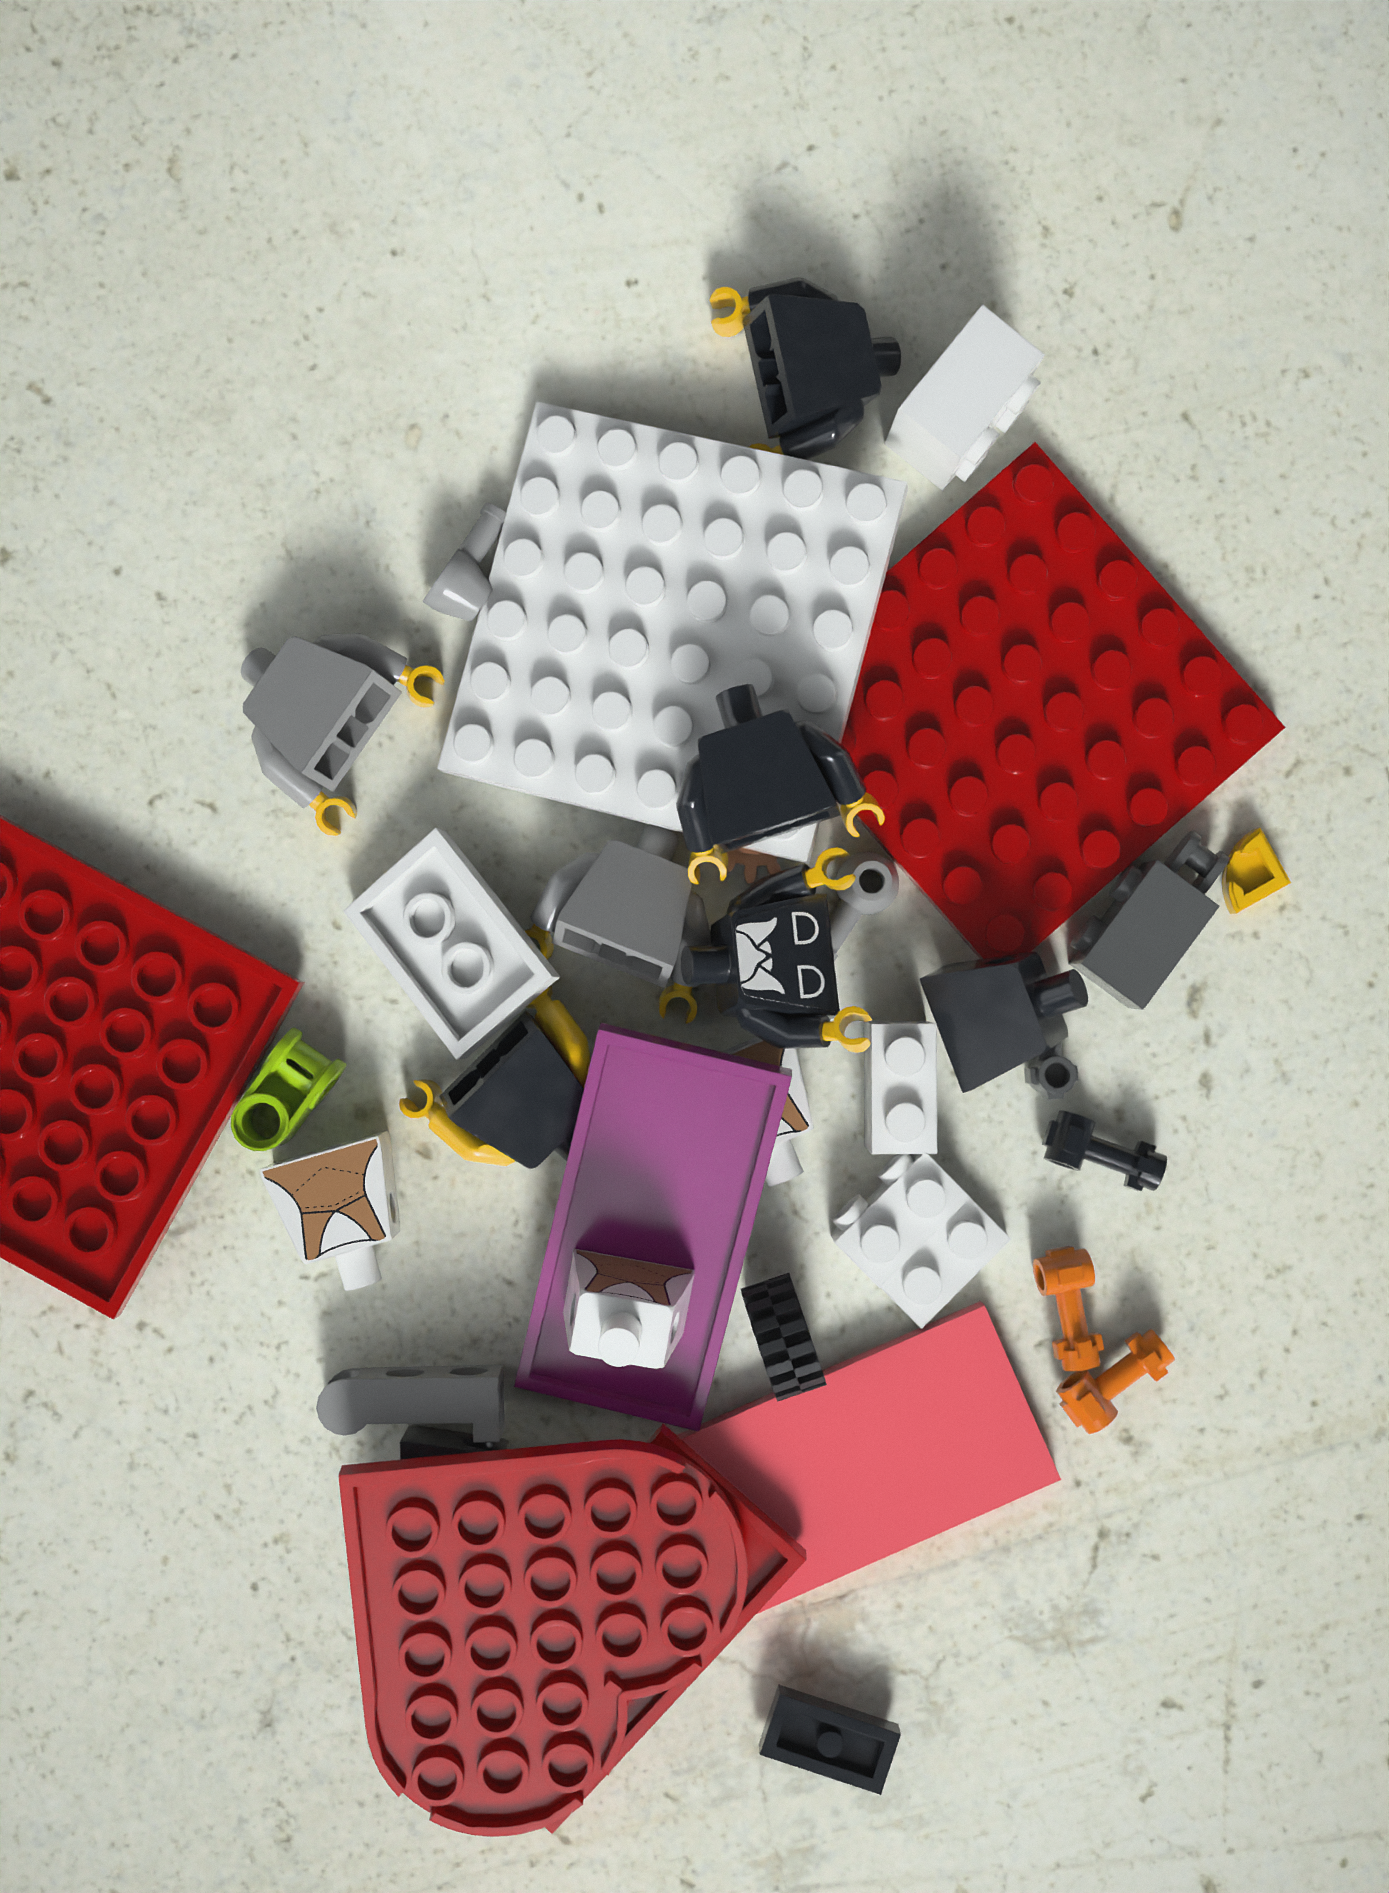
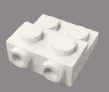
M897 1154L880 1171L878 1177L883 1183L866 1200L859 1194L837 1213L833 1222L838 1228L830 1236L834 1243L922 1329L1011 1238L928 1154Z

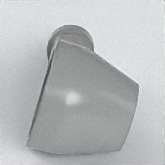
M485 503L482 507L480 518L423 600V603L442 614L472 622L493 591L488 579L478 565L501 533L506 513L491 503Z
M875 852L857 853L848 858L837 872L836 880L850 874H854L856 879L849 888L836 890L840 903L829 918L834 962L838 957L836 953L861 915H873L882 912L893 903L898 894L899 876L897 870L881 854ZM873 870L879 874L881 887L877 893H867L860 887L859 877L863 871Z

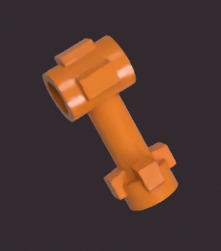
M1072 1246L1046 1250L1045 1257L1034 1259L1033 1273L1041 1295L1055 1294L1063 1336L1061 1339L1052 1342L1054 1357L1061 1360L1064 1371H1083L1101 1365L1099 1351L1104 1350L1102 1335L1097 1332L1088 1333L1080 1291L1081 1288L1091 1287L1095 1284V1271L1091 1257L1086 1249L1074 1250Z
M1149 1329L1142 1336L1140 1333L1135 1332L1127 1338L1125 1343L1131 1352L1094 1379L1088 1370L1076 1371L1061 1382L1056 1390L1063 1400L1059 1404L1076 1427L1082 1426L1088 1434L1102 1430L1118 1414V1410L1110 1400L1146 1373L1156 1382L1169 1373L1165 1367L1175 1361V1358L1152 1329Z

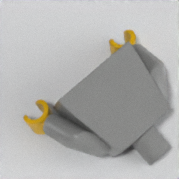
M361 633L321 635L313 643L294 636L286 640L277 655H274L265 648H256L246 656L241 667L242 678L254 686L243 702V713L255 725L251 738L262 773L299 806L305 808L309 805L316 811L315 819L319 829L325 834L333 836L340 835L341 831L331 825L326 818V810L329 805L341 806L354 819L357 817V810L352 801L346 797L334 796L329 798L321 790L324 786L334 792L397 701L402 691L396 688L394 684L399 682L405 685L411 702L423 708L432 707L435 702L427 697L420 696L414 689V682L418 678L426 676L444 685V678L435 667L425 665L413 669L406 665V657Z
M650 824L645 826L636 847L619 840H609L600 854L585 853L553 873L530 916L533 925L524 931L529 937H533L539 942L541 953L547 960L552 956L554 944L663 988L666 987L670 977L674 981V985L662 991L659 997V1013L664 1019L668 1001L675 997H682L690 1004L685 1016V1024H688L694 1020L697 1014V1003L692 988L699 984L686 985L683 981L681 953L684 946L711 945V933L703 899L691 890L692 882L688 877V868L671 862L680 842L679 837L667 828ZM550 932H554L553 939L550 935Z

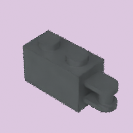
M1191 830L1179 842L1164 864L1159 860L1142 863L1139 868L1133 864L1129 865L1117 878L1109 891V895L1115 899L1101 919L1095 915L1089 918L1071 943V946L1077 952L1068 964L1127 1008L1144 1010L1220 907L1205 894L1224 870L1230 857L1223 851L1214 854L1199 843L1201 835L1194 830ZM1183 864H1186L1199 874L1192 884L1177 874Z

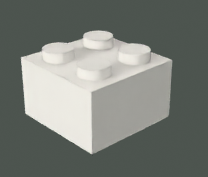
M982 304L899 407L885 445L942 491L955 475L966 482L989 453V448L1000 435L994 427H998L1005 433L1029 403L1028 400L1041 384L1033 374L1045 354Z

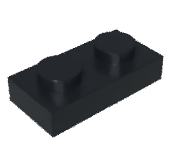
M778 1684L759 1741V1754L881 1795L901 1732L897 1723Z

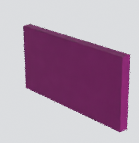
M600 1023L514 1387L694 1431L700 1430L789 1091L792 1069ZM574 1249L695 1270L684 1333L664 1368L654 1369L632 1364L616 1367L607 1364L603 1359L576 1355L569 1351L563 1310Z

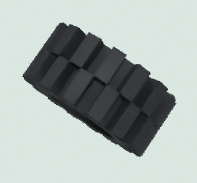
M790 1273L741 1288L751 1327L777 1401L827 1385Z

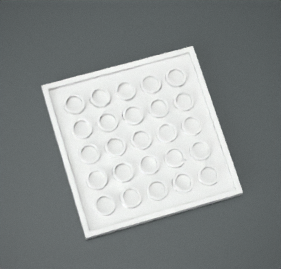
M536 401L488 579L493 591L479 612L437 769L444 773L682 832L676 802L686 765L694 756L699 754V738L725 729L715 699L716 695L735 686L752 684L763 716L788 709L794 722L801 720L814 721L841 744L907 496V482ZM820 822L742 848L809 864Z

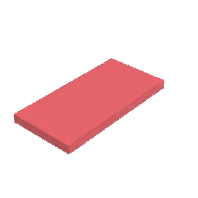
M981 1301L931 1322L922 1329L913 1330L822 1370L827 1384L825 1386L781 1401H777L774 1392L702 1423L699 1431L688 1429L677 1434L681 1440L806 1549L807 1560L758 1613L1061 1480L988 1311Z

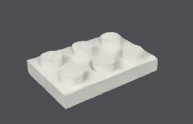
M435 828L343 910L456 1059L468 1058L560 978L555 969L450 835L443 829Z

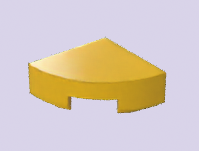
M1261 828L1248 832L1231 850L1229 854L1230 859L1223 870L1222 892L1229 913L1237 914L1291 883Z

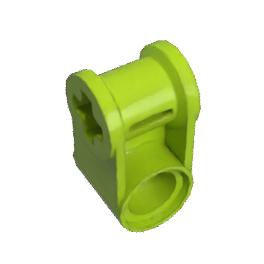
M295 1027L291 1028L271 1051L261 1067L260 1074L235 1106L231 1115V1130L234 1138L249 1150L267 1151L288 1143L295 1136L310 1113L328 1095L347 1066L339 1058L334 1061L329 1060L302 1040L303 1033ZM294 1061H295L296 1063H298L300 1066H302L303 1068H305L307 1071H309L310 1073H312L313 1076H312L311 1074H309L308 1072H306L305 1070H303V1069H302L301 1067H299L298 1065H296V1064L294 1063ZM261 1103L273 1106L280 1117L279 1130L272 1138L260 1136L252 1125V1114Z

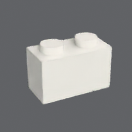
M929 1021L864 1022V1038H868L871 1042L870 1046L864 1051V1146L871 1154H937V1023Z

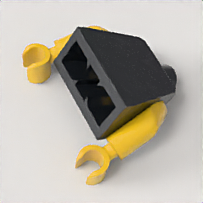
M551 985L526 1006L530 1009H536L537 1013L534 1018L525 1010L444 1092L432 1080H414V1084L426 1092L427 1104L421 1110L410 1099L402 1098L399 1101L400 1110L410 1118L426 1117L429 1119V1129L467 1161L507 1166L516 1161L528 1169L538 1167L553 1151H556L567 1162L591 1062L587 1037L560 1000L553 1001L551 999L553 994Z

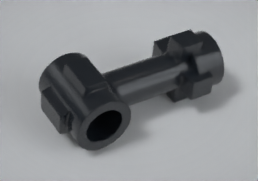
M1059 1110L1056 1121H1049L1042 1145L1047 1147L1043 1159L1076 1171L1081 1170L1085 1159L1126 1174L1123 1186L1136 1191H1142L1143 1188L1155 1191L1160 1185L1167 1166V1156L1156 1152L1157 1146L1144 1141H1138L1135 1149L1131 1150L1092 1135L1096 1124L1095 1121L1068 1111Z

